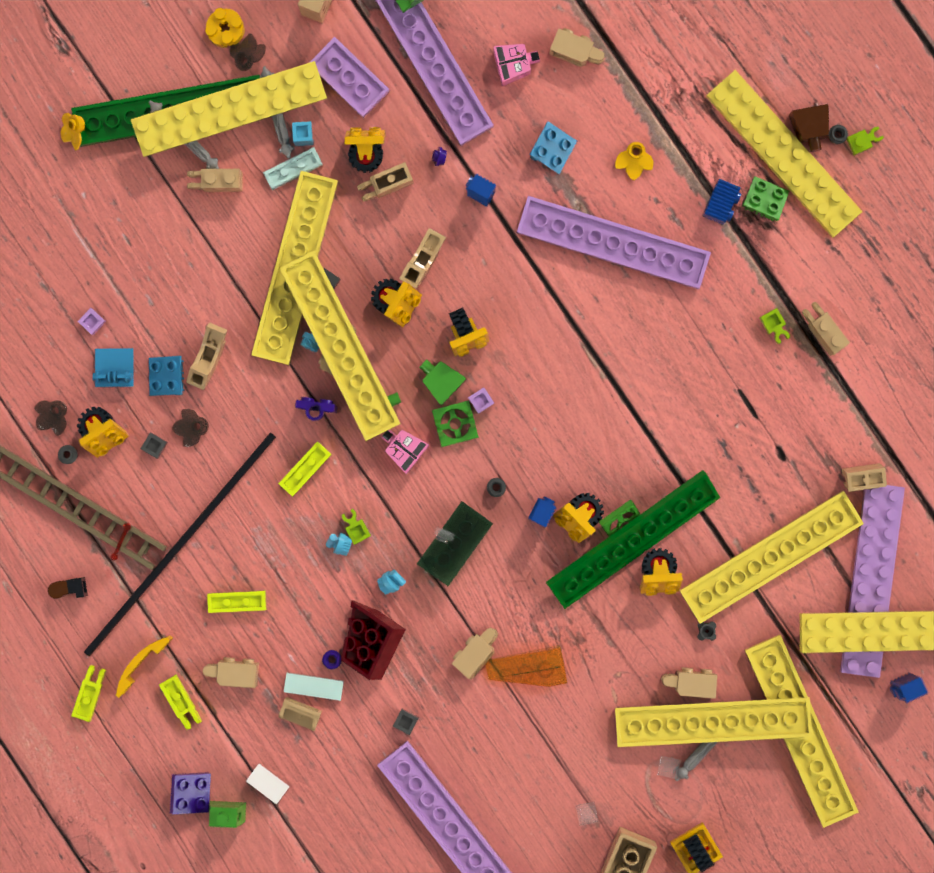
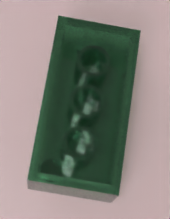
M461 501L417 562V565L449 586L493 523Z

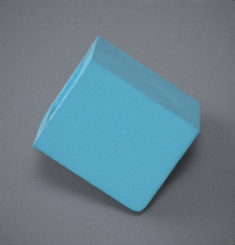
M312 122L292 123L294 145H314Z

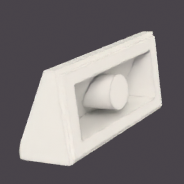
M261 764L257 765L246 780L247 783L275 804L279 802L290 787Z

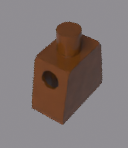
M828 104L792 110L789 118L797 139L801 143L809 142L810 152L821 150L820 139H825L829 135Z

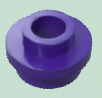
M438 147L437 150L433 151L432 161H434L435 166L444 165L447 151L443 150L442 147Z
M329 650L323 655L322 662L326 668L336 669L340 666L342 657L339 652ZM330 656L336 658L334 663L329 662Z

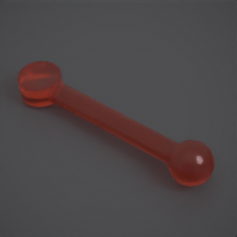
M130 523L123 525V533L114 553L110 556L113 561L118 559L117 554L126 533L131 529Z

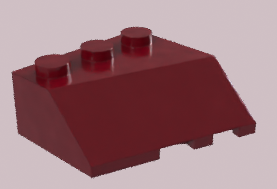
M351 600L350 607H352L351 618H348L347 625H349L348 636L345 637L341 661L368 680H382L406 629L380 611Z

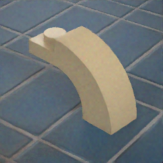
M429 228L416 253L406 265L400 280L417 288L435 261L446 237Z
M212 323L207 325L201 348L190 367L186 383L202 390L205 389L221 357L226 342L224 341L227 333L226 329Z

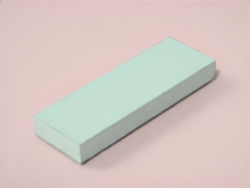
M313 147L263 172L270 188L274 190L298 178L301 171L310 172L323 164Z
M287 672L284 692L341 701L344 681Z

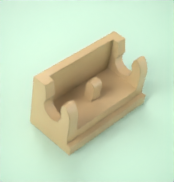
M880 463L842 469V474L846 480L844 486L848 489V492L887 486L886 470Z
M286 697L278 717L315 731L322 710Z

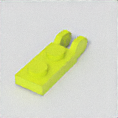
M93 665L89 666L86 677L82 681L71 715L87 722L92 720L106 674V670L101 669L97 682L90 681L95 671V666Z
M177 674L159 684L177 718H180L187 730L191 728V723L184 714L190 712L197 724L202 722L195 709V705Z

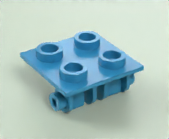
M547 121L529 154L530 158L534 161L538 160L560 174L577 140Z
M95 349V373H93L95 387H134V349Z
M181 356L149 358L150 396L183 395L182 380L184 378L182 374L184 372L182 370L184 360H182Z

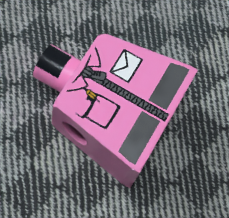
M524 44L493 47L502 86L528 76L531 73L530 64L540 62L538 51L527 53Z
M388 430L381 437L390 444L385 450L386 453L406 474L429 446L424 441L403 430L398 435Z

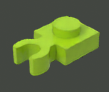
M874 127L870 130L869 134L864 129L847 137L846 140L853 155L872 148L871 142L877 143L884 138L883 136L879 138L874 136V132L878 131L879 127Z
M778 308L760 317L767 333L774 332V340L777 344L781 343L779 339L780 334H783L786 339L790 338V334L782 328L786 325V322Z
M351 509L352 518L348 519L345 514H342V519L349 523L350 526L345 529L355 545L370 537L371 534L363 519L357 521L356 511Z

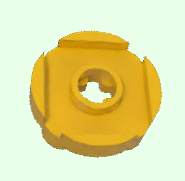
M217 8L209 16L205 32L213 44L221 48H227L241 41L245 29L243 21L237 12L232 9ZM228 24L230 29L221 32L222 25Z

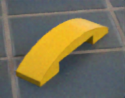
M167 636L153 642L131 660L118 683L116 691L118 698L123 696L135 682L130 677L135 669L152 650L156 654L161 653L173 639L172 636Z

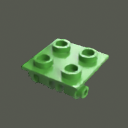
M754 176L742 206L745 207V210L752 212L755 210V214L761 213V217L764 215V217L771 219V221H779L789 190Z

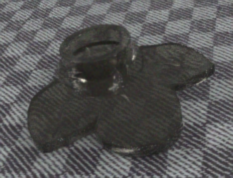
M250 33L241 44L231 45L229 51L230 55L235 59L236 67L246 71L253 66V63L263 58L266 46L264 44L258 45L255 37Z
M44 400L37 403L34 407L35 411L40 414L36 420L37 429L47 430L52 428L57 436L62 434L67 425L65 419L67 406L65 403L59 400L52 402ZM55 407L58 408L59 413L55 412Z
M183 409L181 411L183 419L176 421L172 426V430L175 434L183 436L184 447H191L196 445L200 440V436L208 431L209 424L205 418L199 417L194 410ZM197 423L200 424L199 430L196 427Z

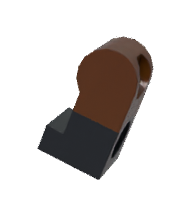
M85 577L51 583L48 587V594L53 599L62 598L66 594L76 593V598L88 596Z

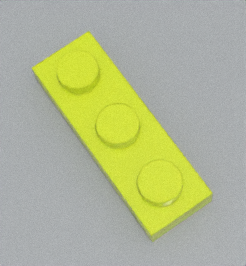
M317 441L278 484L293 497L332 454Z
M266 591L207 594L208 613L267 610Z

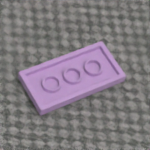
M335 37L310 61H315L320 77L363 118L390 91Z

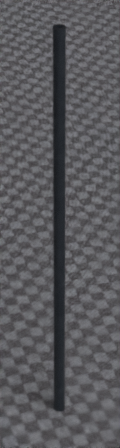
M271 432L85 649L84 653L90 656L273 442L276 438L275 435Z

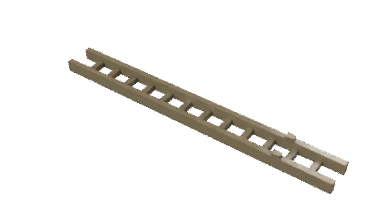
M0 445V460L3 455H6L15 461L8 474L0 471L1 479L149 569L154 570L156 565L142 556L148 552L151 547L150 543L162 551L166 550V545ZM20 464L31 470L24 484L12 478ZM36 474L47 480L40 494L28 488ZM52 484L64 490L56 504L44 498ZM68 494L80 500L72 514L61 508ZM85 504L96 510L89 524L77 518ZM101 514L113 520L105 534L93 527ZM117 524L129 530L121 544L110 538ZM133 534L145 540L137 554L126 547Z

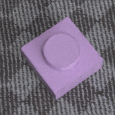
M90 308L78 322L91 335H94L106 321L93 308Z
M485 388L468 397L478 414L494 404Z

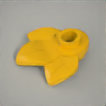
M64 113L61 118L64 125L60 132L63 142L71 141L76 151L82 142L80 132L84 130L85 123L81 116Z
M640 142L629 144L627 150L619 153L615 161V168H626L627 175L632 180H636L641 175L643 169L652 170L654 165L652 156L646 153L644 145ZM638 149L639 154L634 155L632 150Z

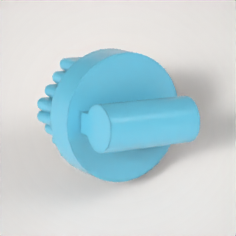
M304 332L300 345L308 350L317 352L319 346L313 334Z
M339 533L338 537L335 534H331L326 542V547H333V553L347 556L352 540L343 533Z
M396 570L384 573L377 582L380 587L379 589L386 595L398 591L400 586L406 583V580Z

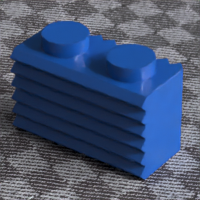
M476 174L474 177L471 176L466 184L467 196L487 207L495 194L496 184H492V181L489 182V180L482 178L479 174Z
M718 179L703 217L722 225L726 221L730 222L734 211L731 210L733 204H737L741 197V193H739L741 187Z
M545 496L543 499L538 498L528 518L547 527V523L551 520L552 513L556 509V506H554L555 501Z
M909 672L908 675L905 674L901 678L898 677V679L891 680L890 682L892 685L890 691L894 698L897 697L906 703L928 694L922 678Z

